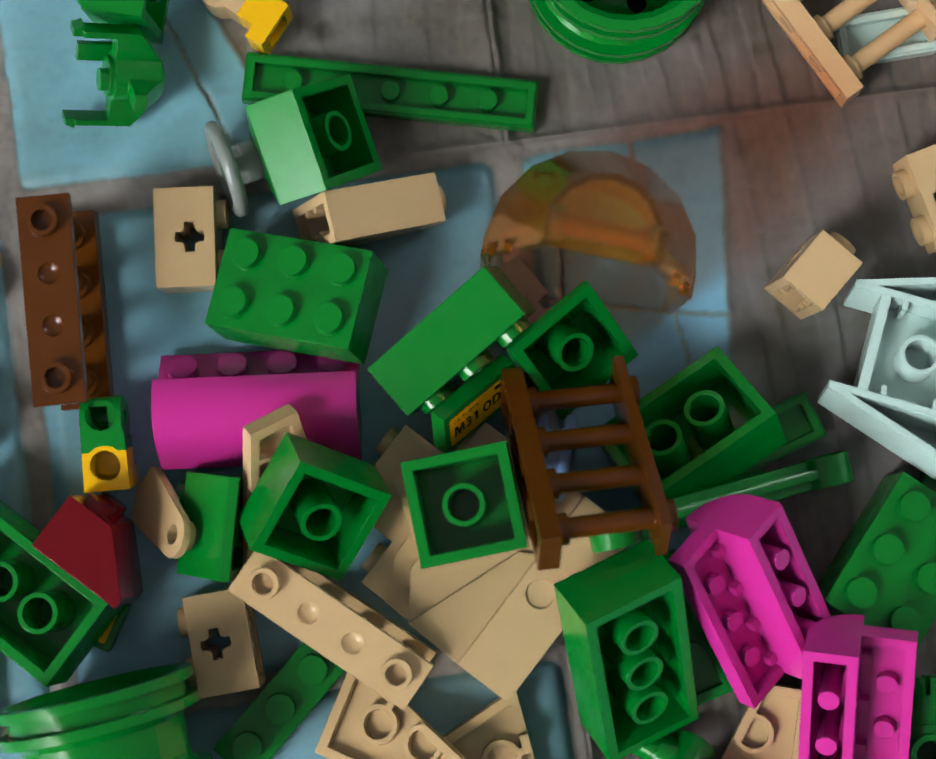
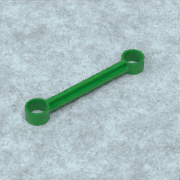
M844 450L808 458L793 465L670 499H673L676 504L678 529L688 526L685 518L694 510L720 497L748 494L777 501L805 492L848 483L855 480L848 451ZM649 530L591 536L589 541L592 553H599L642 542L651 536Z

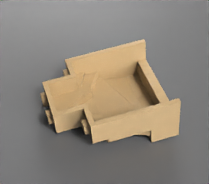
M485 422L459 444L455 450L458 451L506 441L509 445L508 438ZM405 424L400 432L392 427L375 448V451L381 455L375 463V467L392 496L373 527L392 542L388 548L378 543L361 565L362 568L368 571V574L361 583L408 620V624L508 703L562 632L554 584L615 555L619 551L624 550L625 547L592 553L589 537L570 539L569 545L562 546L560 568L538 571L514 468L530 547L421 569L400 463L444 453ZM580 493L566 494L562 502H555L557 513L565 512L567 517L605 513L604 510Z

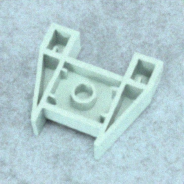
M936 277L856 279L844 300L843 306L872 313L854 384L850 386L829 380L819 395L817 403L926 475L936 479Z

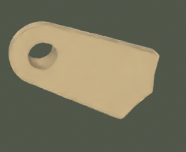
M151 466L146 476L137 486L131 520L166 557L178 559L193 547L196 538V528L194 523L189 520L188 515L179 502L180 498L161 467Z

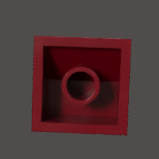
M104 491L99 496L91 492L88 494L69 495L31 546L114 609L137 600L143 593L134 522L124 515L127 507Z

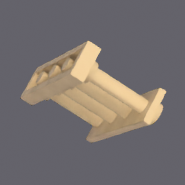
M761 0L841 108L856 98L864 86L859 81L863 78L862 72L921 30L930 43L936 40V0H898L909 14L852 56L845 54L842 57L830 42L834 38L833 32L877 0H844L822 17L818 14L812 17L801 3L803 0Z
M253 552L227 590L403 711L434 666L430 663L436 654L434 648L328 576Z

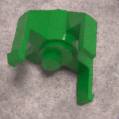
M82 18L72 20L70 29L73 36L113 39V41L77 40L76 60L103 61L102 68L97 69L96 84L98 91H104L106 95L105 111L62 110L64 124L75 128V125L131 126L155 102H158L163 94L165 70L162 59L138 25L85 23Z

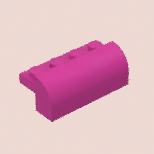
M286 350L161 356L158 379H152L151 388L152 430L161 469L243 466V426L287 404H290L298 412L307 440L362 461V416L359 400L360 364Z
M735 494L714 499L688 515L685 521L692 534L667 561L682 577L683 592L739 702L755 709L784 673L802 679L803 649L807 632L813 624L824 618L831 617V614L782 504L754 495Z
M861 614L831 616L816 622L809 628L803 649L798 759H909L918 631L864 625L865 615Z

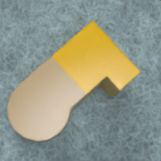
M202 0L207 10L213 16L220 19L231 18L248 29L245 37L251 48L262 54L271 53L294 18L289 5L282 0Z

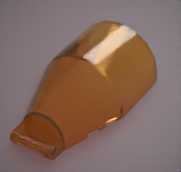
M568 151L531 166L501 195L484 235L480 254V269L483 266L492 265L496 250L505 254L512 253L513 245L516 241L515 248L521 250L549 246L650 267L662 279H665V295L661 310L663 313L671 314L692 299L696 279V235L680 197L650 167L612 151Z

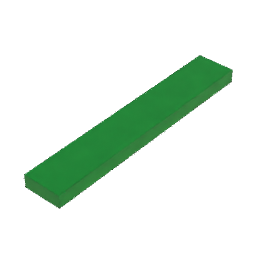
M247 52L241 99L244 104L251 105L290 89L350 74L364 116L526 133L534 132L539 81Z

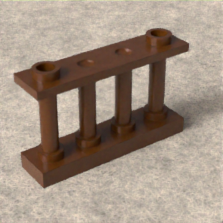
M69 193L16 198L33 407L61 405V411L79 410L80 403L89 402L88 398L114 396L99 215L95 210L72 212L71 194Z
M623 356L613 357L610 381L607 384L536 391L535 387L526 386L522 367L501 369L500 406L538 571L560 568L562 546L569 545L570 539L649 530L655 554L659 556L667 555L671 532L678 530L676 504L673 499H666L639 411V383L635 375L629 376ZM613 404L618 422L615 424L546 431L545 427H536L534 418L538 417V413L543 411ZM624 444L630 465L556 473L554 468H546L544 458H548L549 452ZM636 486L642 508L567 517L565 512L557 513L555 501H558L559 495Z

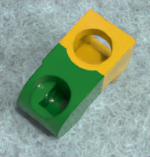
M124 395L88 398L89 402L80 403L79 407L84 493L131 489L139 483L137 463H134L132 435L129 432V410Z

